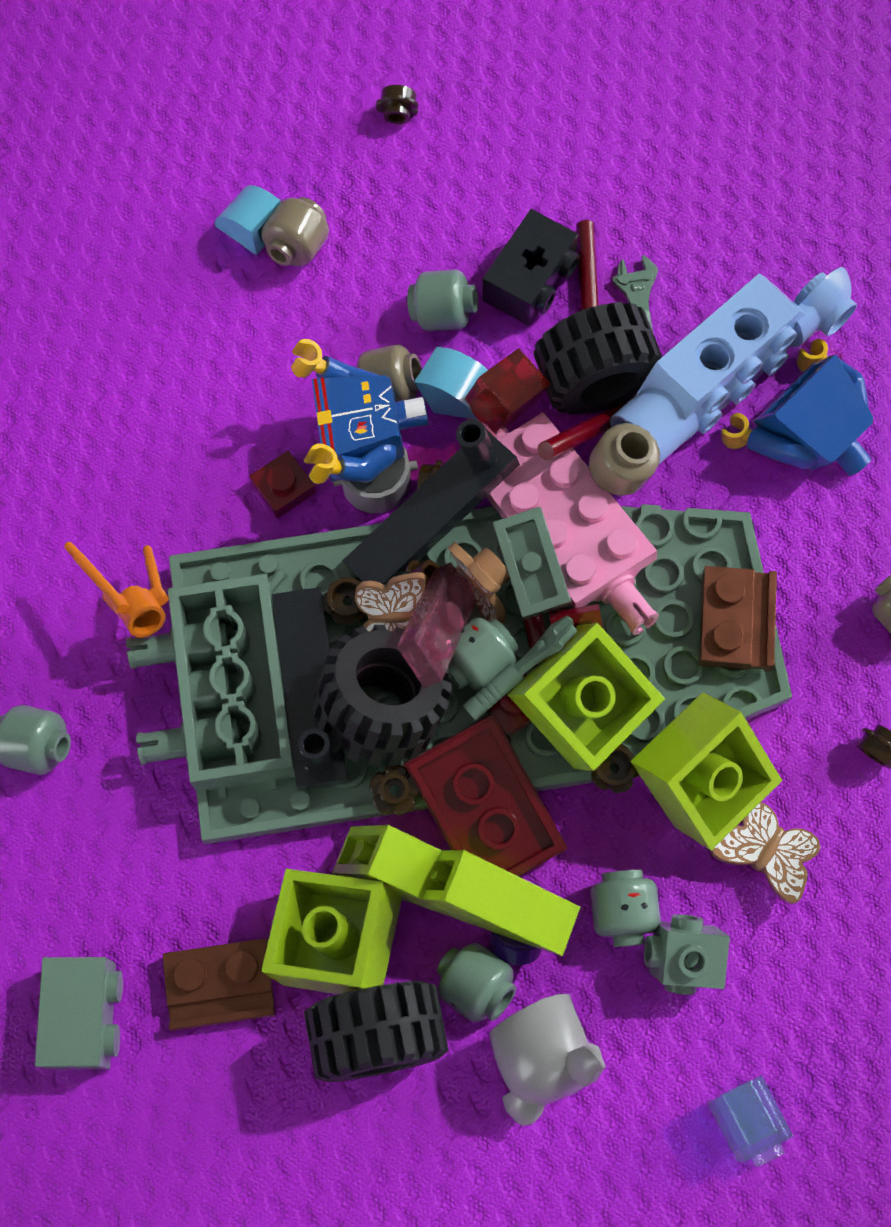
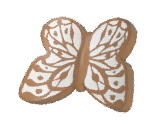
M455 541L448 549L458 564L454 568V576L458 586L463 592L474 596L475 604L485 620L490 622L492 619H496L501 624H504L506 611L496 592L510 579L507 568L488 548H484L472 558Z
M416 572L399 575L388 580L386 585L375 581H363L357 585L355 591L356 604L369 618L363 626L368 631H372L374 625H385L388 631H394L396 626L407 629L405 635L414 638L417 634L426 640L424 646L427 649L433 648L430 635L424 625L415 618L417 613L414 610L425 590V574Z
M760 802L742 820V826L737 825L711 851V854L719 861L734 865H750L756 871L764 873L775 894L784 902L794 905L800 901L808 878L807 869L803 863L814 858L821 847L819 839L810 831L799 828L785 831L782 827H779L774 811L767 804Z

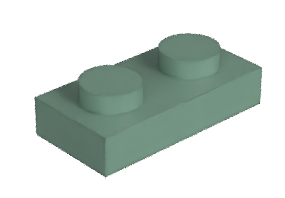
M541 506L494 521V529L523 619L525 620L571 605L572 601Z

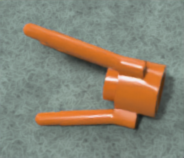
M72 542L64 544L65 550L103 592V601L121 618L131 635L136 638H144L156 633L163 626L165 612L161 606L168 602L169 597L162 588L151 546L145 545L143 547L144 562L151 589L130 586L119 594Z

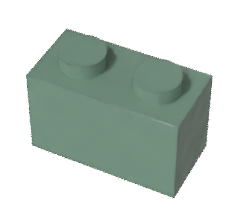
M106 957L42 958L35 1067L43 1069H110L111 1057H117L120 1047L119 1025L113 1024L114 1003L121 1002L123 993V975L121 971H116L115 962Z

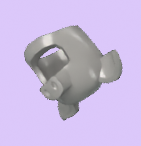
M559 994L543 998L511 1015L495 1026L489 1033L492 1050L499 1070L511 1091L502 1097L505 1110L516 1123L522 1126L534 1124L541 1116L545 1104L557 1102L572 1096L584 1087L590 1086L605 1069V1063L599 1046L587 1041L570 994Z

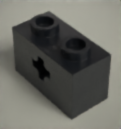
M530 209L483 277L482 301L530 326L538 312L544 315L551 307L557 293L555 287L561 278L569 279L575 271L580 260V255L576 253L578 233Z

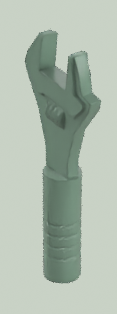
M643 255L641 262L644 270L627 273L623 259L618 267V275L612 277L613 285L626 296L628 303L636 304L637 307H642L645 310L652 328L648 301L651 288L657 277L658 268Z
M566 616L552 623L522 659L515 665L510 663L491 682L478 691L475 696L463 704L468 713L477 720L492 705H495L497 701L524 679L522 675L543 659L561 651L564 648V644L577 633V629L573 626V620Z

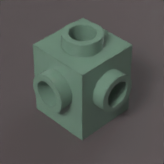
M674 914L672 915L671 922L661 921L657 930L653 932V936H647L644 945L645 966L649 968V973L665 985L664 989L672 993L691 995L696 993V987L725 989L730 936L714 925H703V918Z

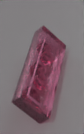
M452 562L434 569L397 645V648L424 688L442 681L460 640L462 629L467 624L476 603L471 584L465 577H460Z

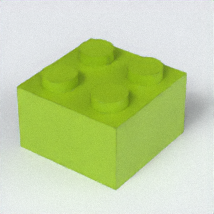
M598 623L578 625L576 627L577 633L564 644V648L561 651L543 659L507 694L574 769L594 771L665 700L661 693Z
M704 692L631 760V763L673 826L711 851L782 782L781 777L742 712Z
M285 869L261 972L283 986L333 994H343L384 985L402 898L382 881Z

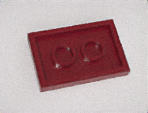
M493 713L420 753L414 759L404 762L407 771L451 850H465L519 877L568 849Z

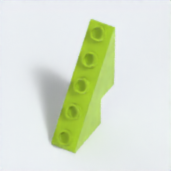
M390 825L351 827L332 871V874L337 876L382 881L396 892L402 900L558 956H563L580 910V906L465 850H440Z

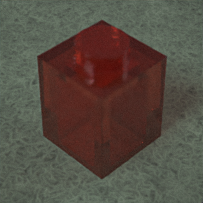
M518 348L479 376L464 400L470 405L474 416L480 422L485 423L496 435L532 408L549 387L550 382Z

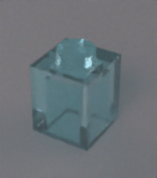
M762 1075L752 1078L707 1101L737 1162H745L752 1158L756 1167L763 1165L784 1154L785 1151L780 1143L794 1137Z

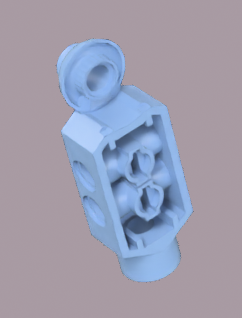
M840 267L829 275L823 272L816 275L798 293L794 301L788 298L765 276L761 274L755 276L655 363L636 396L610 418L611 428L618 424L629 423L639 425L647 430L657 441L660 450L659 464L697 431H700L702 434L707 433L722 417L723 413L721 410L731 401L736 405L741 403L755 388L756 384L754 381L764 372L768 376L774 374L785 363L789 356L786 352L790 347H799L817 331H822L829 337L847 322L856 310L857 304L851 299V281L846 269Z

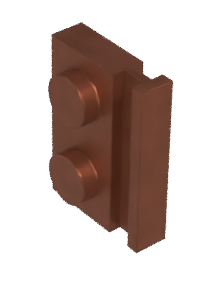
M717 566L704 567L702 572L699 666L745 670L760 668L763 671L771 672L775 662L777 571L760 573L755 572L754 569Z
M267 939L162 953L167 1006H169V1030L178 1031L276 1016L272 978L261 972L268 945Z

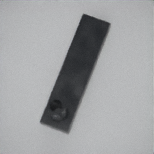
M474 419L464 421L456 431V438L461 448L344 558L342 562L361 582L375 581L386 585L391 578L406 574L405 568L409 562L419 561L520 465L517 456L494 437L480 421Z
M321 587L272 594L297 790L303 791L349 784L344 748L342 747L336 751L331 746V735L318 729L317 725L320 718L314 717L313 714L314 693L326 657L330 651Z

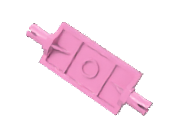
M487 405L482 412L485 416L483 418L480 416L478 421L517 456L520 465L486 498L502 518L541 506L572 601V608L584 607L592 601H602L604 604L612 605L630 628L633 635L643 632V628L640 626L642 623L647 629L657 621L659 615L634 587V578L641 569L657 560V550L613 496L598 486L592 478L589 467L574 449L548 461L539 456V443L560 433L544 412L509 432L494 413L492 407Z

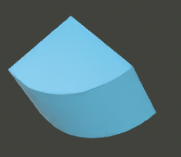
M248 185L215 219V227L257 255L265 247L261 229L281 201L260 187Z
M436 347L414 381L434 413L475 420L479 419L500 385L494 375L482 364L466 354L443 347Z

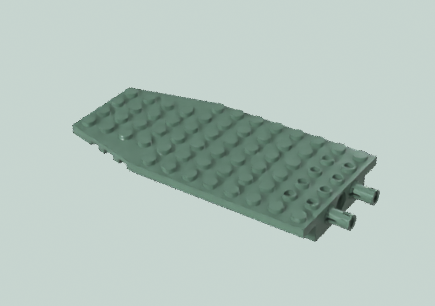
M641 504V508L621 506L657 550V560L639 571L634 578V587L651 608L658 613L659 617L648 629L642 623L640 626L643 628V632L633 635L630 628L611 604L607 605L602 601H592L586 606L599 604L604 631L665 698L621 744L627 746L633 755L636 756L702 692L741 711L746 720L788 703L792 698V693L776 626L775 662L771 672L763 671L760 668L745 670L699 666L702 572L704 567L717 566L754 569L755 572L764 573L750 512L687 508L686 511L664 510L659 505ZM493 506L473 509L418 561L419 563L427 560L434 561L440 566L446 578L447 588L442 598L431 603V606L428 608H421L417 605L414 609L417 613L415 618L424 625L432 640L433 648L441 655L438 664H445L448 661L444 655L443 645L450 636L472 619H484L475 604L474 596L463 592L458 586L454 576V568L458 564L448 547L456 541L472 558L484 548H488L506 567L493 525L494 521L503 518ZM380 524L169 556L173 588H168L172 622L170 632L144 638L128 637L126 639V647L130 648V651H127V656L131 669L175 662L183 722H181L180 728L137 733L136 743L141 745V747L137 748L141 765L169 759L186 758L188 761L190 783L197 794L201 837L204 844L395 814L392 812L384 814L378 811L372 803L373 793L369 790L372 777L377 772H384L385 768L389 766L387 761L381 760L378 767L367 765V759L358 757L357 762L346 757L348 754L346 749H344L349 784L303 791L297 790L272 594L321 587L324 597L330 585L340 578L350 577L359 580L345 566L342 560ZM509 579L496 592V595L501 600L506 611V620L502 625L509 631L519 647V650L514 653L517 663L530 649L521 611L511 580ZM345 598L343 604L346 606L351 605L352 599ZM568 605L550 612L572 609V607ZM325 612L330 649L331 647L335 648L337 640L344 634L351 637L354 629L363 627L364 623L369 620L368 615L363 620H354V623L351 625H341L333 620L331 614ZM550 612L542 614L545 630L551 625ZM534 666L526 672V675L534 669ZM452 683L451 695L448 699L449 704L432 741L426 749L421 748L420 753L489 715L488 712H485L480 718L475 720L464 708L463 704L475 696L476 691L472 690L468 685L460 690ZM378 686L360 687L367 696L379 703L386 705L402 704L400 699L387 689ZM533 723L507 738L536 791L593 783L591 779L592 771L574 769ZM403 756L400 765L405 767L404 762L408 761V759ZM617 764L609 766L611 772L616 773L619 771ZM393 785L390 787L392 795L399 793L400 789L398 786ZM421 794L415 797V806L409 812L428 809Z

